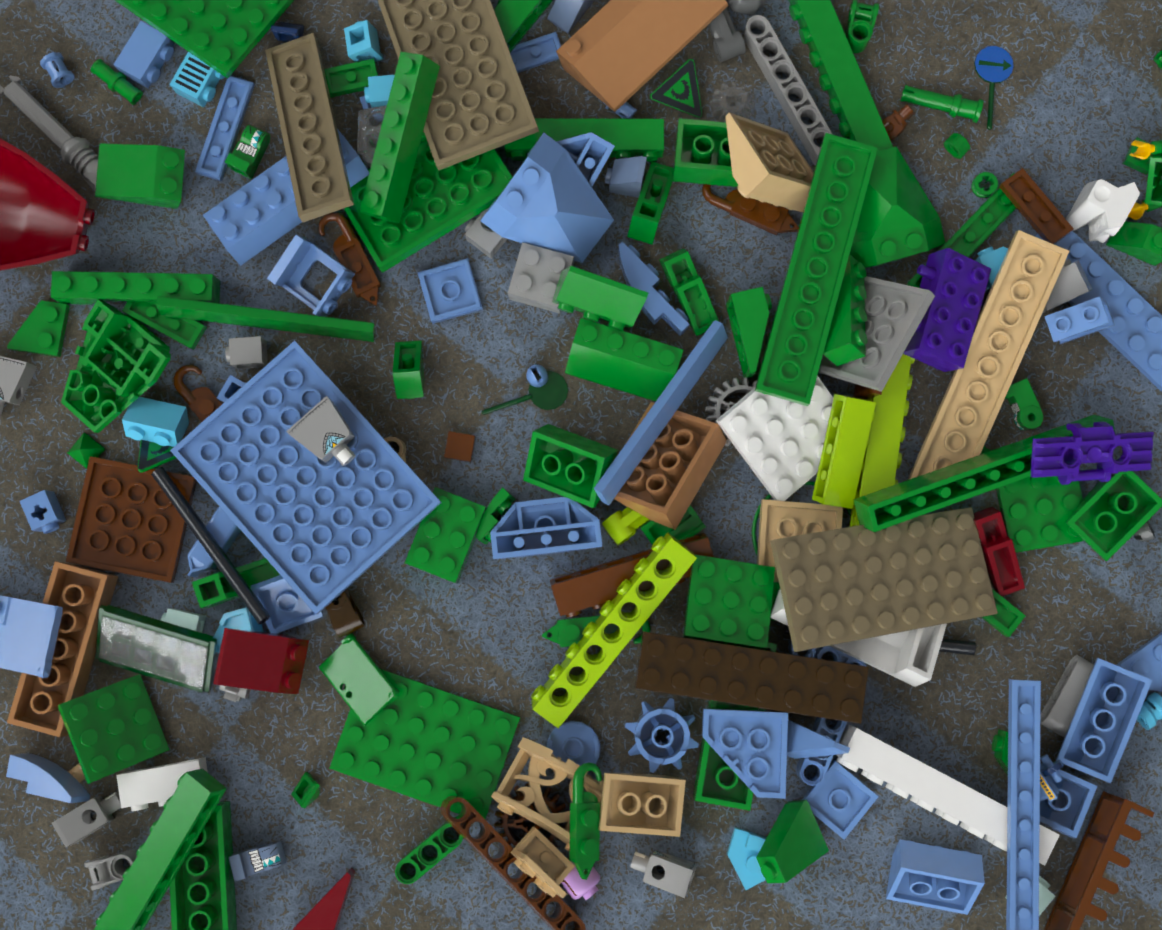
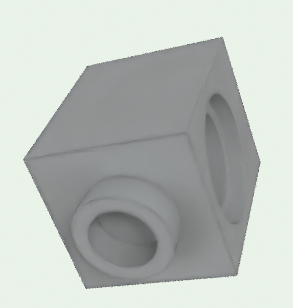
M261 336L230 338L229 346L225 349L226 360L235 369L265 367L268 364L267 341Z

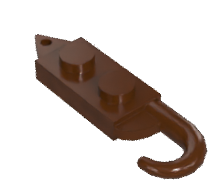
M703 184L702 194L705 200L711 205L729 212V215L776 236L778 233L798 232L799 227L789 215V209L782 206L777 207L767 202L762 203L753 198H745L738 189L732 190L724 199L711 192V185Z
M332 212L326 214L319 222L318 230L320 235H325L324 228L328 222L335 221L339 224L343 234L335 240L333 250L339 262L355 273L351 279V286L358 298L362 297L377 307L381 284L349 221L340 213Z
M185 365L176 371L174 386L191 410L203 422L223 403L207 387H199L190 391L183 382L184 375L190 371L200 375L202 370L194 365Z

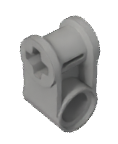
M133 849L85 862L84 865L89 869L93 883L90 886L91 890L100 889L123 880V874L126 871L123 866V858L127 859L131 866L137 857V851Z

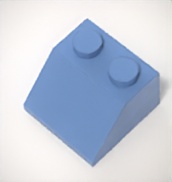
M1059 769L1058 772L1063 778L1060 782L1056 783L1052 776L1049 775L1059 790L1058 798L1051 802L1048 798L1040 801V823L1068 837L1077 838L1097 786Z

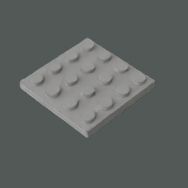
M866 276V356L836 366L823 355L818 373L882 392L935 295L930 290Z

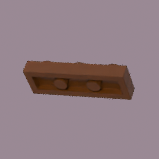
M1023 168L999 186L1044 241L1056 244L1074 229Z

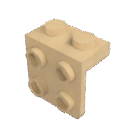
M532 827L510 852L516 858L513 863L531 878L535 876L534 883L543 892L548 893L552 898L555 895L564 898L567 893L559 885L575 865L535 827Z

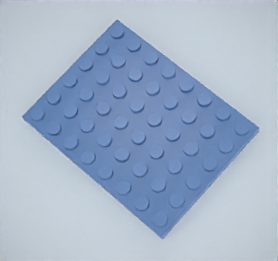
M295 340L170 450L315 614H319L442 503ZM326 396L334 402L355 436L347 446L356 456L345 466H342L334 456L327 462L322 461L286 432Z

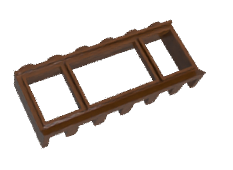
M1105 791L1102 792L1044 930H1080L1086 914L1099 921L1107 919V912L1091 904L1097 888L1110 894H1116L1119 890L1116 883L1102 877L1108 861L1123 868L1130 865V859L1127 856L1114 851L1120 835L1133 841H1138L1141 838L1139 830L1125 824L1130 810L1153 818L1155 812L1127 799Z

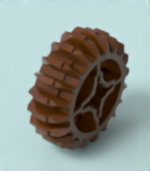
M529 782L525 783V787H529ZM519 785L514 787L516 796L511 792L508 795L516 801L524 799V794L516 791L520 788ZM548 786L545 792L542 793L545 804L551 809L552 813H559V811L566 808L565 803L555 804L560 795L556 793L550 798L551 787ZM534 803L527 806L528 808L530 807L531 810L537 812ZM501 810L495 811V816L503 820L496 821L494 827L504 829L498 833L502 838L507 836L505 841L509 845L512 843L514 849L521 839L512 832L510 827L523 829L527 833L531 827L528 826L529 823L525 824L524 821L527 819L522 816L509 819L508 814ZM555 823L565 830V823ZM535 824L534 827L538 830L540 826ZM550 833L546 838L558 848L554 838L558 841L561 840Z

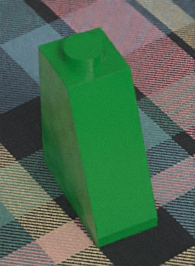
M807 800L788 801L784 805L756 857L761 873L767 883L788 882L829 851Z

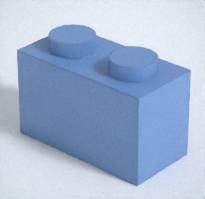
M140 21L115 61L114 66L126 77L149 88L151 83H155L158 80L160 69L164 62L171 59L175 45L171 39L157 29Z

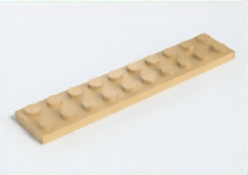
M1020 230L1015 232L977 319L964 368L955 370L908 480L980 455L1069 254V250Z

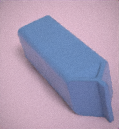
M220 506L206 525V528L225 554L241 531ZM197 539L188 553L189 577H198L202 572L217 568L214 561Z

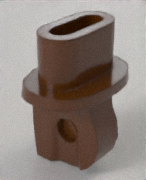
M908 104L900 111L894 109V113L891 116L882 120L890 141H893L903 132L908 125L906 121L915 114Z

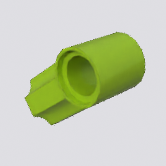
M627 507L623 511L619 510L608 517L602 523V526L619 546L630 539L637 532L636 530L650 519Z

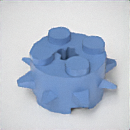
M669 698L663 707L657 706L653 708L646 701L642 702L643 714L638 718L637 722L625 724V728L634 733L636 742L628 751V754L630 756L642 754L649 761V770L652 773L656 771L660 764L667 765L672 763L678 770L681 769V757L686 753V749L698 748L699 745L690 737L688 728L696 719L695 716L681 717L675 711L674 699ZM661 728L663 731L666 729L669 731L666 734L667 739L661 742L660 738L658 740L654 738L657 736V730Z

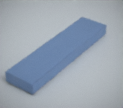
M230 76L226 80L195 170L197 174L222 181L227 168L225 160L229 153H232L255 86L253 82Z

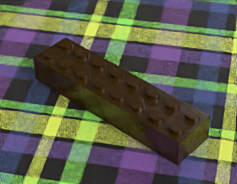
M643 631L634 687L649 691L861 724L869 667Z

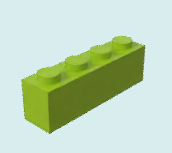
M834 394L812 500L824 505L853 509V499L858 497L857 487L860 475L863 472L865 450L870 442L869 432L871 423L876 415V402Z

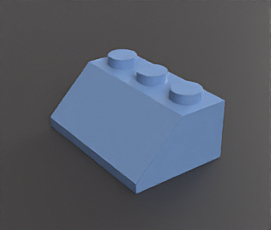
M900 839L892 856L886 899L968 915L985 884L982 855Z

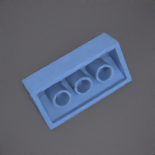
M1097 658L1056 761L1061 760L1067 766L1111 783L1153 680Z

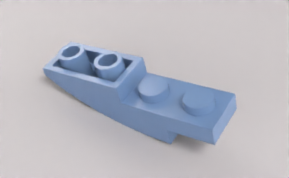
M621 242L618 245V255L626 284L648 292L647 299L641 310L654 325L662 318L681 336L689 327L688 317L681 309L677 308L675 310L668 303L670 299L662 290L656 291L654 289L658 286L660 280L657 277L659 275L658 271L649 263L645 265L639 259V252L632 245L627 247Z

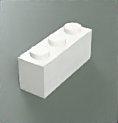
M206 758L127 771L116 775L121 808L131 807V811H138L149 808L148 803L158 802L159 806H164L165 802L173 796L178 787L177 782L184 773L202 768L208 772Z

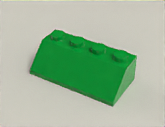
M580 318L565 374L656 402L675 376L683 349Z

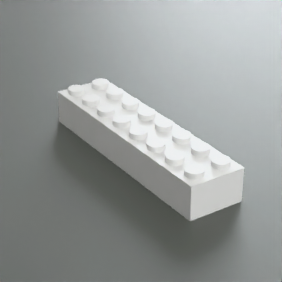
M846 724L839 743L849 747L850 751L846 754H837L838 758L836 761L854 772H857L858 768L863 769L861 775L881 786L884 781L887 782L886 788L906 799L909 794L912 795L910 799L912 802L930 812L933 811L934 807L937 808L935 814L955 825H958L959 821H961L960 827L981 839L986 834L984 840L1007 852L1008 807L862 730ZM1040 825L1039 863L1045 866L1060 835Z

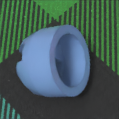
M535 364L528 368L526 378L531 386L542 387L548 381V373L543 366ZM537 370V372L541 376V379H539L538 381L533 374V371Z

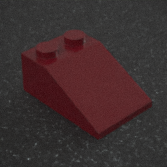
M224 628L213 684L274 693L299 694L309 640L283 634Z

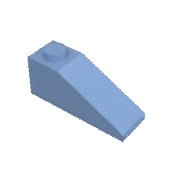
M788 719L787 756L800 759L849 753V747Z

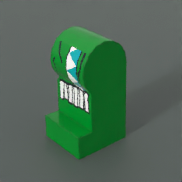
M248 125L244 129L240 142L238 141L233 153H229L225 160L226 165L232 171L252 180L270 143V134L252 125Z
M1026 378L1010 385L1005 399L1008 400L1013 410V420L1016 427L1024 431L1039 427L1043 422V413L1028 379Z

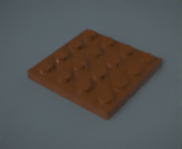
M90 456L66 562L174 583L187 524L151 475L156 469H150L141 473L138 471L137 465ZM167 472L188 503L192 505L197 480L193 476Z

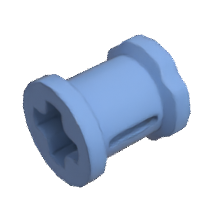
M59 52L49 53L40 61L41 67L47 70L51 77V84L55 88H62L74 80V74L66 68L63 62L64 57Z

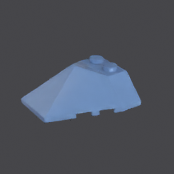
M543 132L528 153L525 161L480 221L503 238L574 256V261L583 263L614 219L567 150Z

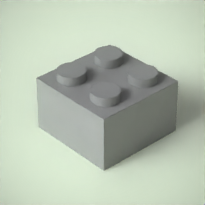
M522 242L508 290L509 300L560 314L561 310L557 308L558 304L553 303L552 300L561 272L569 266H574V256Z

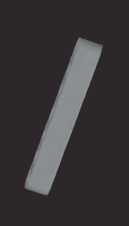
M754 15L749 18L745 27V43L816 166L821 147L816 146L813 140H823L825 133L832 134L771 24L766 17ZM757 28L761 30L762 34L756 35L751 32V29ZM763 51H772L775 56L767 57ZM776 73H784L787 79H779ZM796 95L800 98V101L793 102L788 96ZM808 117L812 120L813 124H804L801 118Z

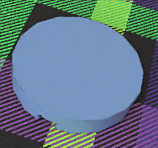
M564 722L559 729L557 727L553 729L547 740V748L553 750L552 754L556 758H562L561 760L564 762L570 759L578 765L588 762L596 764L599 759L600 743L598 736L590 726L583 722Z

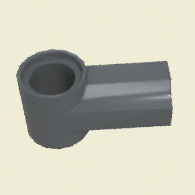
M725 8L708 24L713 38V48L715 54H719L717 59L720 63L746 53L743 37L739 31L735 30L728 10Z

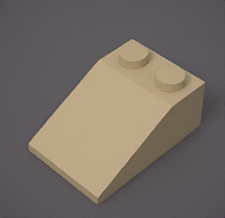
M604 773L599 831L680 837L686 780L667 775Z

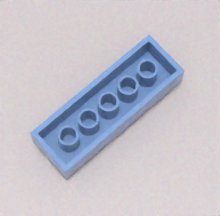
M338 130L351 188L369 175V171L356 151ZM286 156L203 214L221 243L240 266L302 223L298 217Z

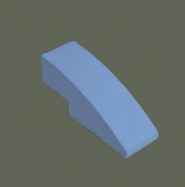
M30 753L10 755L6 777L27 781L26 793L67 803L90 800V794L81 783L56 763Z

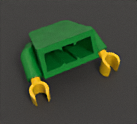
M1134 140L1131 145L1137 146L1138 149L1135 153H1131L1130 156L1147 159L1151 154L1146 198L1142 204L1135 202L1128 217L1134 220L1140 219L1145 211L1150 212L1162 207V140L1152 141L1150 144Z

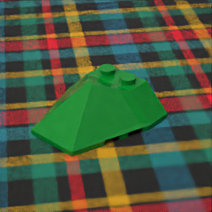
M897 146L876 153L850 254L858 262H861L865 268L929 251L945 243L940 217Z

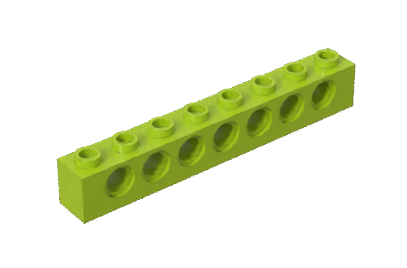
M668 532L664 537L660 536L651 547L653 551L647 558L643 557L636 564L633 576L629 580L625 579L617 589L618 594L612 602L608 600L602 606L599 612L601 615L595 623L591 621L585 627L582 633L584 636L578 644L574 642L565 653L566 658L561 665L556 664L548 674L549 679L544 686L539 685L532 693V710L558 729L697 559L690 549ZM660 560H669V566L665 570L656 569V565ZM643 581L652 582V587L648 591L643 592L638 589ZM625 603H634L635 608L631 612L625 613L621 611ZM608 624H616L618 626L617 630L612 634L604 632V628ZM592 645L601 647L600 651L595 655L587 653V649ZM576 666L582 667L584 669L583 672L577 676H574L569 673L570 670ZM556 688L567 690L563 696L552 694Z

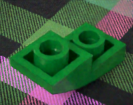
M503 487L488 505L477 530L476 538L486 545L488 542L491 543L490 532L500 521L498 517L500 515L504 516L516 500Z

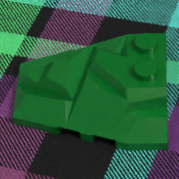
M98 299L84 321L82 330L87 331L83 347L77 346L75 354L80 355L76 370H70L61 400L65 407L95 433L102 431L157 382L171 359L170 347L137 319L123 314L117 308Z

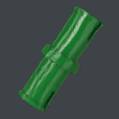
M98 59L93 63L90 70L91 73L104 81L112 92H118L132 105L137 104L142 98L143 92L127 81L123 73L116 72L104 63L102 59Z

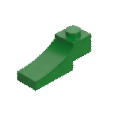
M682 248L659 259L669 284L689 319L688 322L693 333L698 336L706 332L713 321L719 320L703 281L696 272L689 252Z

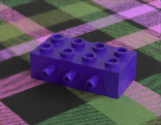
M950 248L929 254L926 265L921 264L917 269V274L923 276L919 288L930 290L935 297L903 354L943 372L963 369L991 268Z

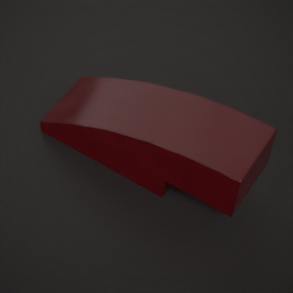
M989 507L973 513V521L979 534L988 575L995 591L999 595L1005 596L1024 589L1025 585L1013 541L1007 536L1001 512L994 507Z

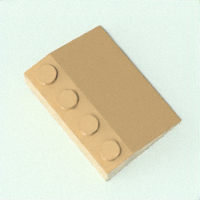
M729 112L725 117L732 175L738 184V191L745 198H753L762 203L767 202L777 207L782 206L789 210L803 212L814 172L789 134Z

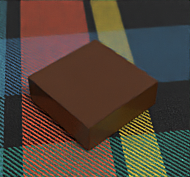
M449 431L444 458L471 463L476 436Z

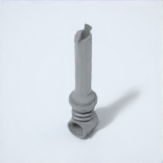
M10 75L9 78L12 82L5 88L0 85V96L6 95L61 149L62 161L66 165H72L95 191L98 155L90 148V142L86 138L74 137L20 84L21 79L19 77Z

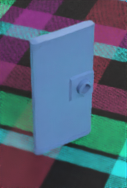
M0 595V668L48 678L63 607Z

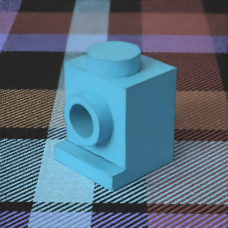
M368 20L359 21L354 25L344 28L347 53L354 62L373 58L375 62L383 60L377 29Z

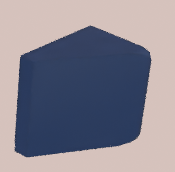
M278 22L271 26V30L277 41L289 42L303 37L304 25Z

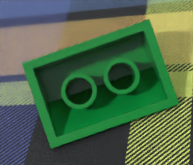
M569 266L561 272L552 302L558 304L557 308L568 313H573L576 310L584 313L583 318L598 322L600 318L608 321L609 327L623 331L624 327L629 328L634 325L647 299L648 292Z
M547 424L534 430L532 433L523 481L594 508L600 500L594 487L617 457L619 450Z

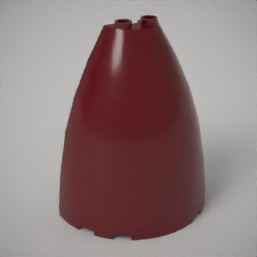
M0 138V271L37 265L78 254L80 250L86 251L89 244V236L86 233L88 225H92L94 221L95 210L90 209L88 202L56 174L27 153Z

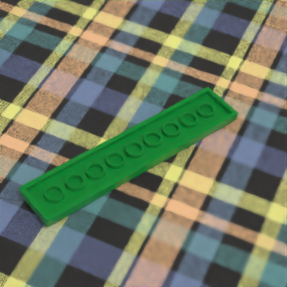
M825 133L756 383V392L805 406L810 405L876 157L877 147Z

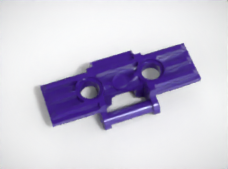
M1102 421L1094 422L1093 427L1086 428L1079 423H1068L1066 428L1072 431L1073 436L1033 438L1031 477L1033 478L1058 476L1060 484L1069 485L1073 481L1099 480L1100 482H1108L1111 479V473L1151 470L1154 435L1152 431L1115 433L1113 426ZM1117 446H1121L1122 455L1119 459L1115 460L1113 458V451ZM1084 463H1097V469L1079 470V466Z

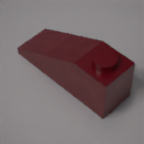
M351 867L292 930H337L355 870Z

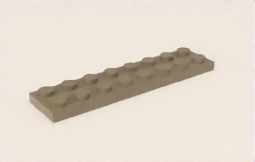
M314 33L265 50L298 217L302 222H306L354 205L318 39Z

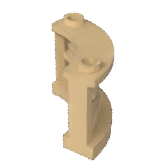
M523 737L518 745L520 750L497 792H493L491 797L499 803L497 806L499 810L508 815H512L514 812L537 824L566 844L565 849L570 852V811L550 813L543 799L540 785L553 786L563 781L566 777L571 780L569 795L573 803V777L580 765L570 759L564 762L561 760L562 758H556L552 754L553 750ZM530 758L528 775H520ZM547 768L554 771L555 776L552 780L540 779V776H547ZM586 773L584 776V790L597 797L598 802H600L601 811L604 781L598 782ZM517 780L529 782V787H521L516 790L524 794L522 801H516L508 796ZM534 803L537 812L529 809L527 806ZM566 822L565 830L555 823Z

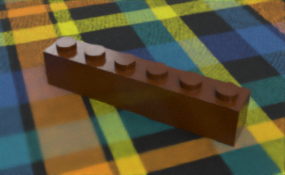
M705 533L678 540L695 555L714 557L709 539ZM648 549L551 579L550 584L560 616H577L582 613L581 610L589 607L599 609L608 600L612 601L618 594L617 589L625 579L629 580L633 576L636 564L643 557L647 558L653 550ZM660 560L656 565V569L665 570L669 566V560ZM691 566L676 585L683 583L686 577H690ZM643 581L638 589L644 592L648 591L652 587V582Z

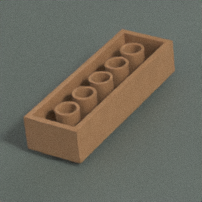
M55 561L43 599L44 604L63 607L50 675L48 678H41L21 673L7 723L57 737L69 735L58 705L84 695L96 654L99 607L101 605H110L118 576L68 562Z

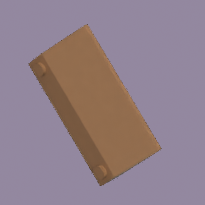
M610 0L556 52L563 69L616 112L727 8L728 3L725 0Z

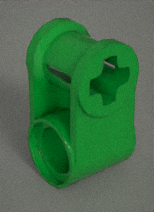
M852 0L847 20L846 38L853 53H860L866 49L873 34V28L878 15V3L869 5L860 3L858 0ZM854 35H860L863 39H856Z

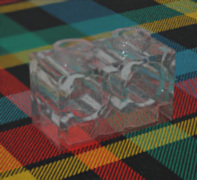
M387 105L358 111L357 154L367 169H371Z

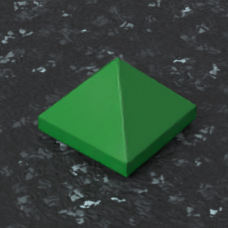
M84 432L67 454L87 469L90 456L99 458L105 451V448Z
M305 772L291 795L305 809L319 797L320 785L310 773Z

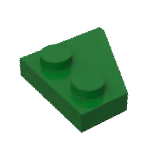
M40 300L8 343L7 349L61 357L70 306L63 303Z

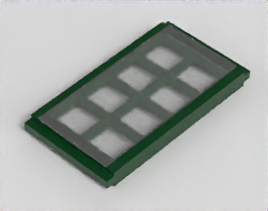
M101 605L99 607L96 659H99V662L201 693L203 691L209 693L212 684L217 639H214L211 635L111 605Z

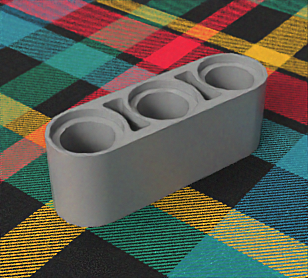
M1075 655L1070 660L1040 714L1041 725L1063 738L1065 737L1094 664L1079 655Z

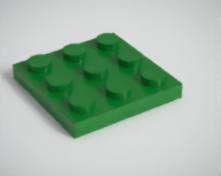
M1030 476L996 488L1006 533L1012 539L1016 553L1084 541L1065 523L1083 501L1079 481H1073L1069 485H1062L1058 480V476L1037 478Z
M695 555L697 559L691 565L683 637L766 650L768 646L775 567Z
M140 674L58 705L87 784L169 750Z

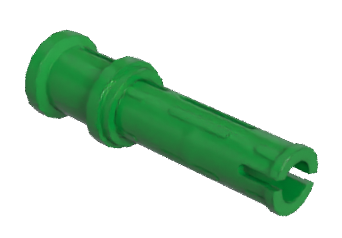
M908 85L904 86L903 95L900 102L948 112V115L952 118L959 116L972 119L973 123L978 122L984 103L982 99L975 101L962 98L961 94H954L952 97Z

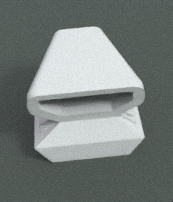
M1102 179L1089 182L1083 187L1066 220L1074 228L1072 231L1088 224L1089 241L1104 243L1109 236H1114L1122 227L1138 199L1140 191L1135 182L1119 188Z

